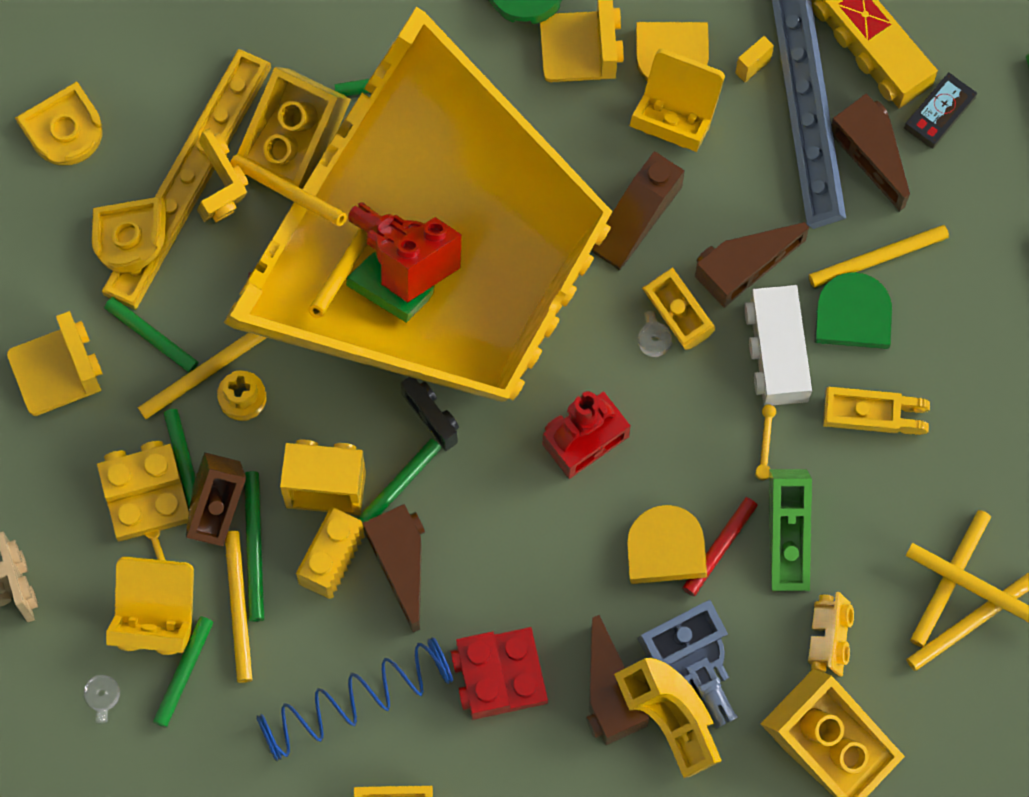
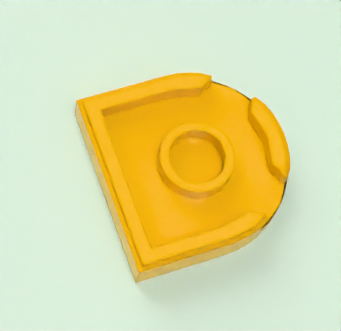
M636 22V61L641 76L648 81L654 56L659 49H666L708 65V22Z
M78 82L71 84L15 117L17 124L37 154L52 164L67 166L80 163L89 158L101 142L102 123L99 114Z
M160 196L93 208L92 248L105 267L115 272H133L145 267L155 259L165 240L166 201Z
M662 505L645 511L634 521L628 534L629 576L631 584L707 577L703 531L698 520L690 512L677 506Z

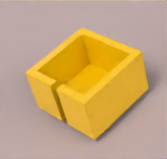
M306 439L297 440L296 444L286 443L280 484L286 508L328 512L330 507H333L346 514L361 515L366 477L363 450H358L356 446L348 443H336L334 447L318 446L317 442Z

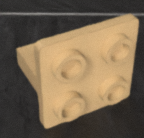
M2 531L0 532V552L3 562H0V607L10 603L13 597L15 605L27 622L34 621L32 609L38 608V602L32 585L29 586L26 576L22 575L28 572L22 550L19 551L16 540L9 541Z

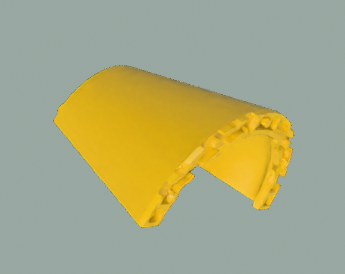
M416 7L364 89L371 93L370 97L361 93L302 190L346 213L347 219L342 226H337L294 202L266 247L260 261L256 264L243 286L237 302L233 304L224 323L234 329L492 400L504 402L510 399L514 401L525 383L520 378L527 368L532 369L542 353V349L538 346L545 337H550L560 318L556 317V314L562 306L566 307L577 290V287L573 286L579 275L583 276L594 259L589 254L594 244L599 246L610 231L611 226L606 223L613 211L423 10ZM360 202L365 203L370 209L381 216L386 214L398 215L403 220H413L426 223L436 217L462 234L461 268L435 284L431 298L407 323L346 286L347 277L322 317L315 318L309 313V307L360 229L348 220L350 210L355 205L358 207ZM366 245L348 276L376 250Z

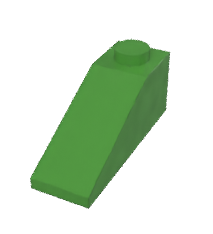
M769 469V535L772 591H810L812 478L807 469Z

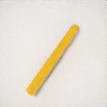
M238 154L231 159L232 167L238 165L246 176L337 226H342L345 223L347 215L343 211Z
M945 225L927 230L808 275L809 281L813 288L827 284L838 275L859 272L948 239V230Z
M361 228L309 307L311 316L315 318L323 316L366 247L367 233Z
M248 332L137 407L145 420L267 337Z
M977 510L950 562L951 564L963 570L965 569L991 519L988 513ZM942 577L910 639L913 644L919 647L925 646L956 583Z
M228 531L225 539L236 675L237 682L246 683L252 681L240 533L239 531Z
M914 543L911 544L906 557L1029 623V605Z
M1029 573L1005 588L1003 592L1016 599L1029 591ZM987 601L906 659L912 670L917 671L1003 609Z

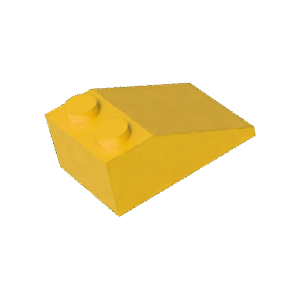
M274 67L237 154L302 189L337 133L351 99L291 69Z
M812 669L761 723L775 741L833 797H867L905 757L832 675L816 669Z

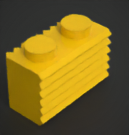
M330 507L296 572L298 584L328 599L334 598L333 592L338 591L337 585H340V579L344 578L343 572L348 571L347 565L351 564L350 559L355 558L354 552L358 551L357 546L361 545V539L365 538L362 521Z

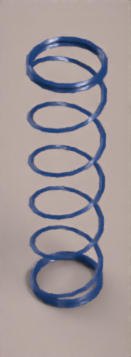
M434 637L428 638L429 648L422 643H417L415 647V664L420 692L395 662L389 658H384L381 670L387 708L367 683L355 673H351L348 678L353 722L349 720L325 690L317 688L315 692V705L320 738L315 735L290 704L284 703L281 708L286 753L276 744L264 715H257L256 719L274 760L278 762V759H282L281 755L288 757L290 753L285 707H288L315 740L322 741L323 725L319 707V691L329 699L345 721L355 727L357 715L352 690L353 676L362 683L383 710L389 711L390 698L385 673L386 661L392 664L417 695L422 696L424 691L418 658L419 646L423 647L434 659L445 683L453 682L452 673Z

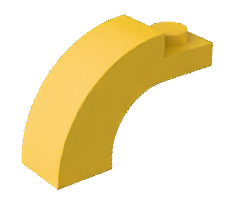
M644 658L614 674L629 710L645 712L653 718L663 731L683 778L691 777L722 761L707 728L714 724L709 712L692 686L674 668L660 660Z

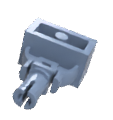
M708 600L640 635L637 639L647 658L657 659L668 664L681 674L689 684L690 681L692 682L694 690L701 697L715 724V728L726 724V721L730 722L738 718V716L734 713L720 683L729 678L723 666L725 650L721 640L728 633L711 600Z

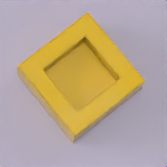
M763 36L738 57L735 74L741 80L747 82L771 61L774 45Z

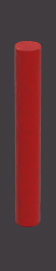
M748 497L744 498L706 553L707 577L688 579L682 587L687 594L695 597L758 505L755 501Z

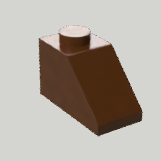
M204 452L193 484L186 538L219 546L224 545L246 480L241 461Z

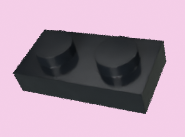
M412 377L400 383L402 396L442 448L448 451L458 443L456 430L459 428V425L448 410L441 412L434 403L437 397L431 387L425 381L419 383L416 378Z

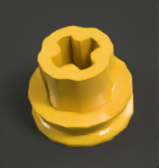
M240 370L228 374L220 382L217 390V399L223 413L229 418L237 421H247L257 417L264 409L266 391L258 376L254 373ZM239 388L247 389V391L242 392L241 397L235 396V390Z

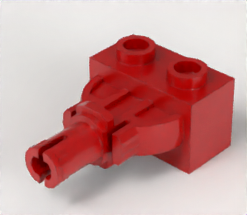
M363 202L358 203V207L355 205L350 210L348 215L349 222L367 233V245L376 250L378 261L381 264V285L407 303L461 268L462 234L438 218L434 217L428 222L422 223L413 220H403L398 215L386 214L381 216Z
M586 391L581 394V397L578 395L574 402L569 405L567 412L570 415L565 418L560 415L545 426L542 445L568 479H570L629 438L631 425L604 391L597 396L593 392Z

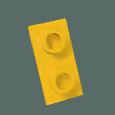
M836 592L835 601L834 596L823 594L819 595V601L814 602L812 629L814 631H825V636H811L808 663L811 664V670L816 669L825 673L826 668L829 667L839 677H843L844 665L848 664L850 658V647L846 640L848 628L853 625L854 610L851 602L840 592Z

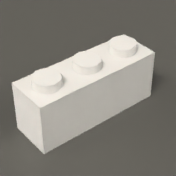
M797 285L753 289L750 302H746L744 308L746 324H753L754 337L749 338L751 359L758 360L759 372L754 373L756 395L762 394L764 406L767 404L774 406L806 403L809 401L812 386Z

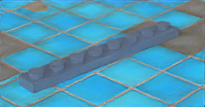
M772 0L806 221L809 227L815 229L846 219L812 2L811 0Z

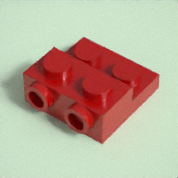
M532 627L494 634V631L456 639L457 649L450 650L454 672H462L465 686L458 687L462 709H470L472 720L548 704Z

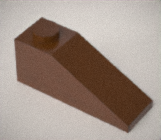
M866 93L833 118L831 124L833 138L900 212L907 204L910 191L893 128L885 107L879 101H873Z
M654 151L633 178L610 215L606 224L611 226L606 238L599 246L594 244L591 252L618 270H621L681 190L685 170Z
M805 222L726 240L717 248L710 246L696 260L698 263L695 278L725 308L804 243L809 226Z
M402 504L364 522L363 527L375 556L414 633L420 630L422 564L420 535L425 533V530L417 513L409 514L405 504Z
M600 615L592 618L589 698V712L591 715L587 716L586 720L595 738L601 736L606 746L648 727L649 717L641 710H629L614 675L625 669Z

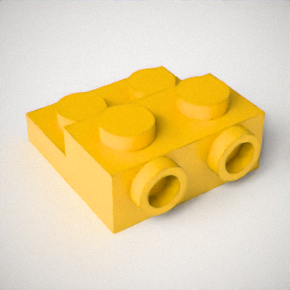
M151 441L141 446V452L127 455L126 451L123 450L113 451L104 456V462L97 463L105 499L108 503L118 542L145 535L144 533L158 529L161 531L187 524L189 509L171 444L163 445L162 441Z

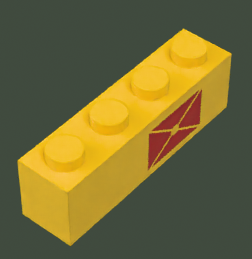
M811 0L815 16L820 21L827 22L832 28L837 42L843 48L848 47L856 57L858 67L863 73L870 74L878 83L880 93L886 100L893 101L900 109L933 86L938 70L879 0Z

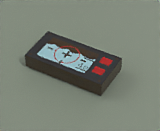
M948 72L905 123L904 129L933 149L975 100L977 92Z

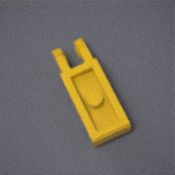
M827 387L825 390L823 427L924 435L929 431V423L921 420L900 418L901 410L915 413L928 412L930 410V401L925 398L902 396V393Z

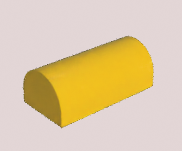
M673 267L642 288L685 350L699 345L715 331V326Z

